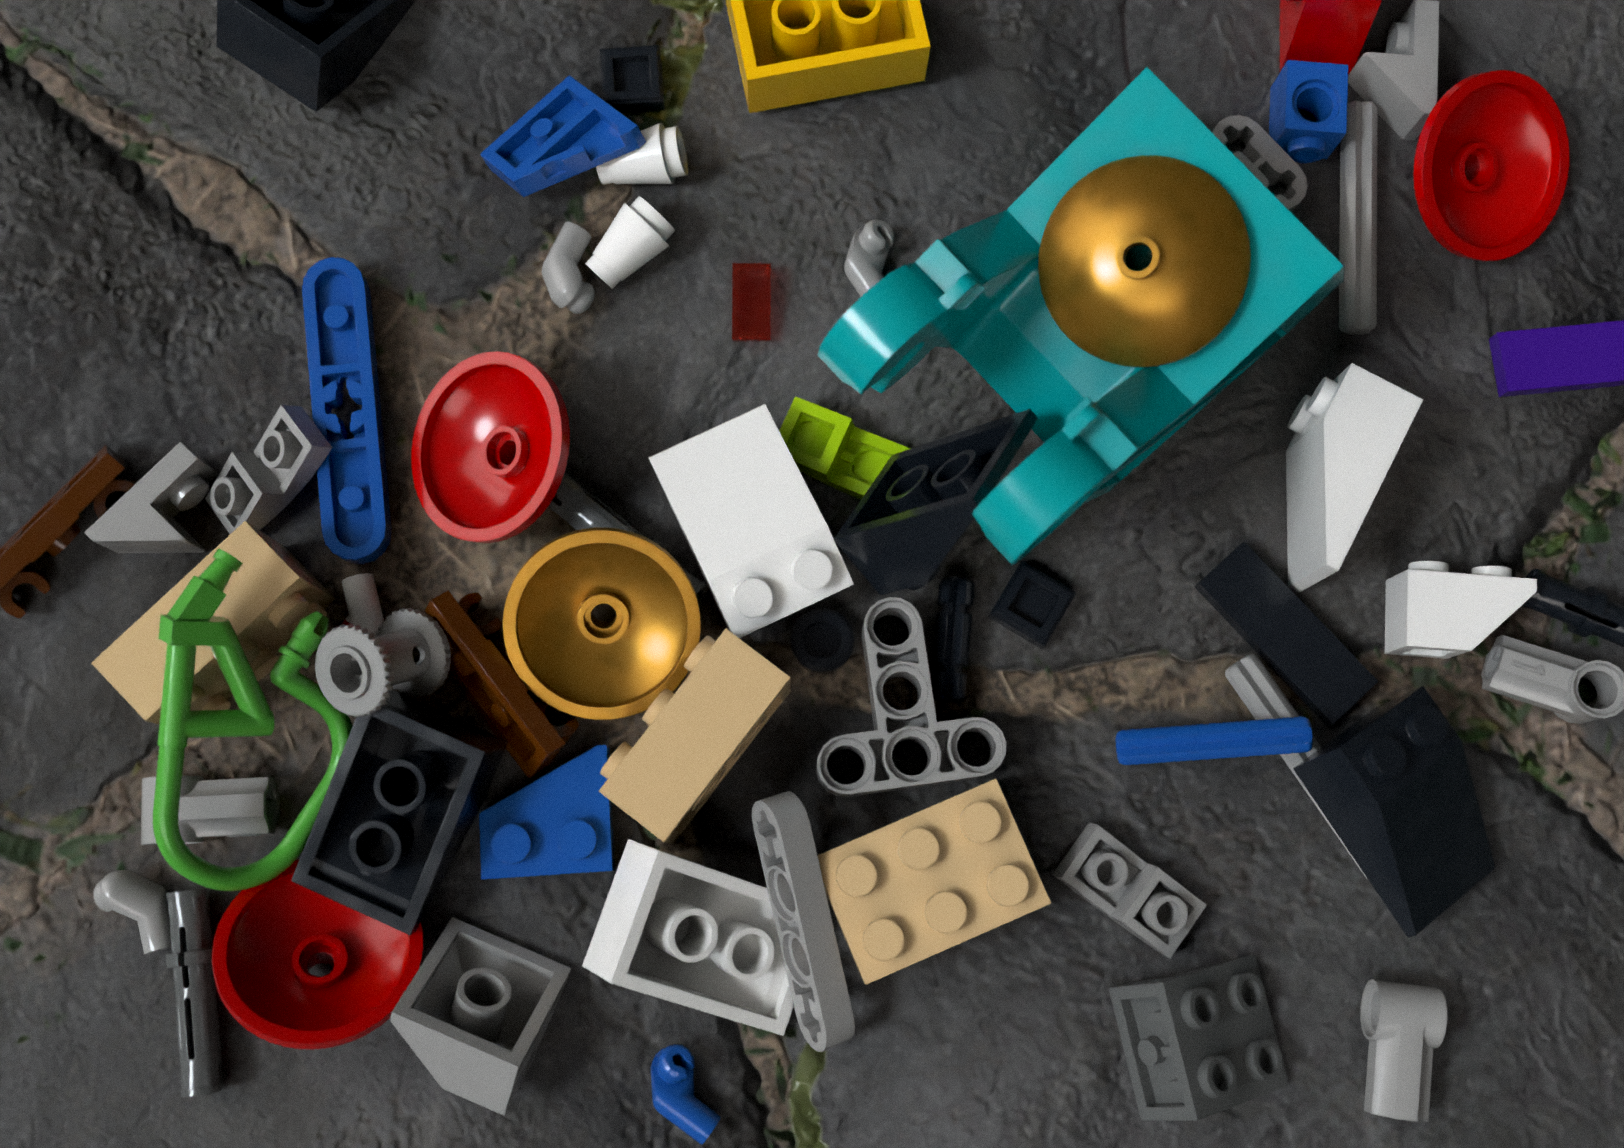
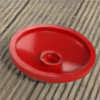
M1509 70L1488 71L1471 75L1450 88L1436 103L1425 121L1414 159V189L1422 219L1427 229L1440 245L1449 252L1465 259L1477 261L1505 259L1523 251L1536 241L1555 216L1562 201L1568 179V135L1562 114L1554 99L1542 85L1531 77Z
M485 352L471 356L458 363L439 380L430 392L415 426L411 449V468L415 490L423 509L430 519L444 532L458 539L470 542H500L526 530L547 509L563 479L570 447V427L566 405L552 378L540 366L526 358L507 352Z
M297 859L284 872L270 881L240 891L230 903L218 924L212 947L213 975L217 991L229 1013L239 1024L257 1037L273 1044L295 1049L330 1048L355 1041L379 1028L390 1019L393 1009L421 967L423 931L420 922L415 933L410 936L292 882V877L300 860ZM320 963L329 964L333 967L332 971L325 976L318 977L309 972L313 966Z

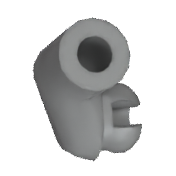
M878 219L870 220L864 227H860L855 232L844 263L845 274L860 297L884 278L882 270L889 253V248L894 242L892 228L886 222Z
M565 222L543 262L542 276L553 303L559 308L566 306L574 314H581L591 306L595 298L593 286L582 281V274L578 268V263L592 236L582 227L571 222Z
M131 870L112 871L96 884L93 898L101 910L105 912L113 910L138 922L144 954L171 948L168 900H166L167 892L162 885Z

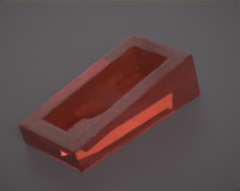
M732 263L733 342H771V263Z

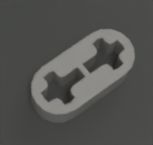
M1235 115L1228 116L1219 121L1212 133L1224 145L1226 142L1233 143L1238 139L1244 142L1246 147L1243 152L1236 151L1233 154L1266 188L1268 185L1273 186L1278 182L1283 183L1287 187L1284 195L1279 194L1275 197L1293 213L1306 196L1308 187L1306 175L1300 166L1251 118Z

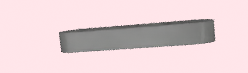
M787 791L756 801L752 807V823L798 1024L808 1044L817 1052H823L851 1040L855 1032V1023L810 821L801 800L794 793Z

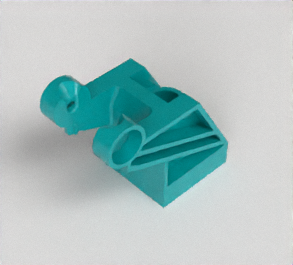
M1146 67L1007 210L957 230L943 239H937L916 262L904 264L881 279L862 295L836 322L822 341L817 355L842 382L850 385L860 394H863L870 387L879 393H883L904 377L934 347L952 348L970 363L1016 413L1027 409L1033 411L1038 420L1032 430L1044 443L1006 476L972 512L987 539L1014 565L1054 532L1083 504L1111 491L1282 339L1344 281V266L1175 94ZM1141 155H1157L1182 160L1198 167L1218 181L1230 194L1242 214L1248 232L1251 251L1247 288L1238 310L1229 324L1215 339L1198 352L1176 362L1154 367H1128L1113 364L1092 356L1079 348L1061 331L1052 318L1042 295L1038 271L1040 244L1046 224L1058 202L1067 191L1088 173L1105 164ZM1145 245L1132 247L1126 256V264L1133 271L1146 269L1152 261V251Z

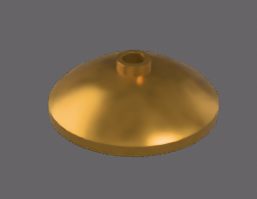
M1157 155L1127 157L1105 164L1088 173L1072 186L1058 202L1046 224L1041 239L1038 261L1039 282L1044 301L1052 318L1061 331L1079 348L1092 356L1117 365L1128 367L1161 366L1184 359L1198 352L1215 339L1229 324L1237 312L1247 288L1251 264L1250 241L1244 219L1236 203L1224 187L1208 173L1192 164L1171 157ZM1137 245H1145L1152 251V261L1142 271L1130 270L1126 264L1128 251Z
M594 527L569 532L553 539L538 549L524 563L513 580L503 612V637L507 654L514 670L528 689L539 699L561 712L594 720H612L638 714L647 710L665 688L673 692L688 673L684 664L699 644L701 632L697 596L689 577L677 560L664 548L644 536L608 527ZM599 604H608L614 608L616 616L610 621L602 622L594 617L592 610Z

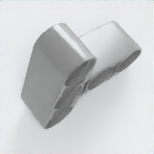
M887 597L877 601L869 608L865 616L861 635L874 731L845 734L830 739L822 747L817 757L816 774L819 783L827 792L835 796L853 797L976 780L994 772L1002 764L1006 755V740L1001 729L994 722L978 717L937 722L923 625L919 612L910 602L902 598ZM887 615L896 616L906 624L908 639L896 646L886 645L876 637L873 630L874 623L879 618ZM893 678L909 680L915 686L918 694L916 705L907 710H896L890 707L883 696V685ZM976 732L987 740L990 747V756L983 766H970L959 757L957 742L961 734ZM906 740L920 744L927 756V763L922 773L912 776L899 772L892 760V750L897 743ZM850 749L856 752L862 759L864 765L863 774L857 782L840 784L829 775L827 760L835 751Z

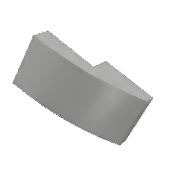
M280 405L253 453L231 452L205 500L229 534L235 531L244 521L261 530L304 488L333 447L301 406Z
M1091 822L1087 824L1052 874L1105 915L1169 959H1171L1207 906L1159 867L1148 864L1102 827Z

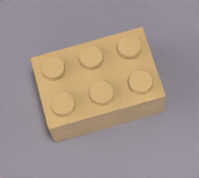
M244 521L91 664L145 721L159 724L167 643L158 639L160 615H167L193 576L199 577L215 560L213 555L218 548L237 558L243 564L238 572L233 571L223 592L227 596L213 616L224 617L230 620L257 681L271 672V669L279 659L276 655L281 645L285 647L291 638V633L301 618L315 611L320 612L326 617L327 612L324 609L335 598L285 546ZM197 646L191 711L229 710L231 703L228 699L233 695L210 646Z
M725 629L716 641L707 635L696 646L684 664V667L689 671V676L675 694L668 688H665L657 696L642 718L649 726L633 747L627 742H623L600 771V774L607 781L600 788L599 792L661 841L672 845L791 692V677L728 629Z
M997 779L817 855L827 898L865 985L1051 904Z

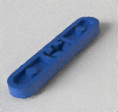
M329 257L318 261L309 268L303 278L302 286L312 418L314 424L333 447L317 470L321 527L325 544L333 554L352 564H365L375 561L386 551L391 541L392 532L371 293L366 278L354 263L344 258ZM345 380L350 397L356 404L362 405V410H356L351 414L350 432L354 435L353 439H347V430L343 421L336 414H331L332 409L342 406V397L344 396L343 382Z

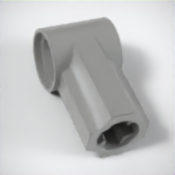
M1505 635L1498 636L1495 639L1490 652L1486 655L1481 673L1483 680L1482 689L1552 711L1557 717L1568 723L1581 724L1616 716L1624 709V673L1618 666L1608 661L1594 660L1587 662ZM1582 677L1589 680L1597 691V702L1593 708L1586 705L1578 693V683Z
M182 776L179 829L185 844L204 843V838L227 836L230 838L275 834L277 821L280 818V795L276 788L275 778L204 780L203 776ZM156 777L142 778L141 845H157L153 832Z
M1371 979L1365 985L1360 1006L1361 1028L1364 1037L1369 1040L1364 1111L1398 1120L1428 1122L1433 1049L1439 1048L1446 1033V998L1439 988Z

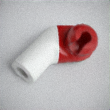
M365 573L343 579L342 586L349 615L341 625H360L362 629L367 628L368 632H373L374 636L379 633L378 628L382 627L384 618L374 575Z

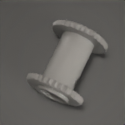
M399 609V611L392 612V615H388L385 621H382V627L378 628L379 633L375 636L373 632H368L367 628L362 629L360 625L354 626L353 624H343L327 632L326 636L322 638L321 643L318 644L315 658L317 682L327 701L341 713L357 718L360 716L366 717L375 714V711L381 710V706L386 704V698L390 697L389 691L393 689H398L400 693H405L406 696L412 695L414 698L418 696L424 697L438 690L443 685L450 671L451 652L447 636L432 616L418 609ZM414 647L420 652V659L417 664L413 660L412 651Z

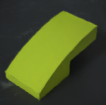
M796 396L779 430L799 471L860 500L890 457L896 453L911 449L854 426L852 418Z

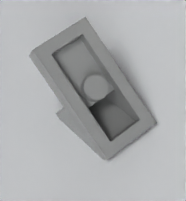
M1414 0L1401 20L1391 25L1386 41V53H1364L1348 75L1350 86L1365 101H1371L1376 105L1378 115L1403 140L1415 141L1425 121L1437 103L1439 1Z
M179 442L84 533L93 542L116 553L204 552L205 549L173 517L180 511H186L196 506L209 491V483L219 473L202 456L182 442Z

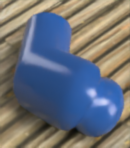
M672 1044L661 1049L655 1055L651 1064L653 1106L659 1114L700 1145H703L720 1121L721 1116L694 1096L693 1068L695 1067V1059L693 1054L687 1047Z

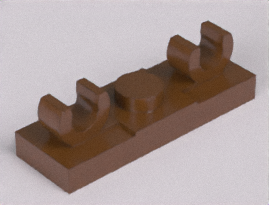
M105 445L0 547V605L9 615L21 619L27 612V607L18 601L12 593V590L18 584H32L43 594H46L51 589L50 580L42 571L26 566L30 562L34 563L45 551L53 557L63 551L81 531V528L74 522L92 501L95 514L100 518L109 509L105 501L110 493L114 491L127 492L136 484L130 478L117 476L125 469L124 460L109 446Z
M448 590L431 599L424 611L438 622L447 636L451 652L450 671L448 673L495 735L508 741L506 749L530 779L548 767L576 731L579 723L575 718L562 726H555L548 721L545 713L552 706L539 698L536 702L531 699L527 693V687L514 670L509 657L501 655L491 642L501 628L502 622L497 618L486 625L475 624L468 614L477 609L483 599L478 592L469 593L462 597L458 603Z

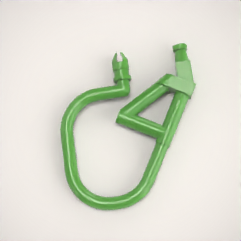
M218 548L213 555L215 560L199 577L193 576L168 614L160 615L158 639L167 643L157 743L159 752L153 805V832L162 856L177 873L206 888L221 891H239L270 881L284 872L300 856L353 725L348 715L341 713L327 701L316 682L299 672L302 667L305 669L311 664L308 662L309 659L317 651L318 644L321 643L322 638L328 632L329 618L315 611L301 618L291 633V638L285 647L281 645L278 652L282 655L271 669L270 680L276 687L314 709L325 720L331 735L332 753L324 777L283 840L262 859L244 866L222 867L202 859L188 848L179 829L182 774L188 738L270 736L273 733L275 723L274 714L269 707L230 620L224 617L213 616L227 596L223 592L233 571L238 572L243 564L237 558ZM197 646H210L240 710L191 711Z

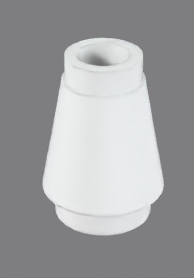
M658 123L642 130L641 133L646 143L639 149L596 166L601 183L603 185L611 183L674 184L675 177L688 175L687 154L679 127L665 128L662 123Z
M638 196L630 206L625 203L622 205L592 253V257L585 264L613 289L620 281L626 279L668 248L669 245L666 240L674 233L675 229L647 201Z

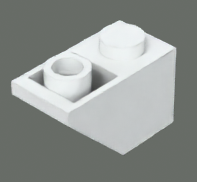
M1411 562L1408 564L1407 570L1386 580L1384 654L1448 659L1472 651L1537 592V579L1512 577V569L1503 566L1474 567L1471 569V574L1449 572V564L1445 562Z

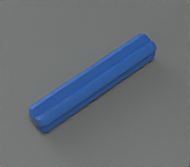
M1288 717L1120 730L1116 733L1115 743L1117 760L1120 764L1138 765L1305 753L1312 750L1313 736L1309 719L1305 717Z

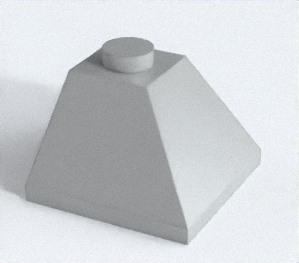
M452 917L393 1009L390 1021L442 1089L504 1116L533 1062L572 968Z

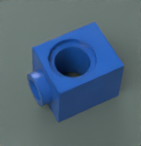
M1287 60L1270 88L1269 135L1295 162L1312 163L1321 159H1328L1346 135L1348 65ZM1298 110L1310 112L1317 122L1304 119Z

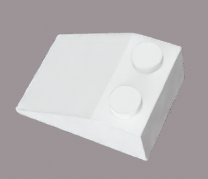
M1353 363L1334 380L1324 377L1312 397L1305 395L1296 407L1287 428L1295 431L1286 450L1288 587L1299 593L1339 571L1423 401L1418 396Z
M765 404L648 457L728 630L738 638H742L854 585L828 525Z
M628 839L582 966L611 984L784 1036L794 1004L767 888Z

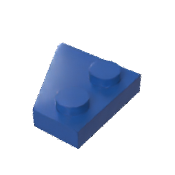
M569 75L481 152L480 155L494 174L522 197H526L639 149L646 143V140L634 122Z
M597 745L479 813L481 880L615 871L612 801L599 792L600 788L607 781L600 774V771L610 758V748L608 745Z

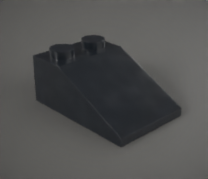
M217 0L216 47L317 112L357 79L416 0Z
M1027 409L892 455L840 529L834 541L880 595L908 588L914 591L924 587L938 574L940 563L975 518L972 512L995 488L1038 418L1031 409Z
M1424 686L1374 708L1293 768L1407 937L1420 933L1495 869L1463 743Z
M391 690L389 691L390 697L386 698V704L381 706V710L375 711V714L366 717L360 716L355 719L291 881L411 936L418 928L486 798L508 741L402 693Z

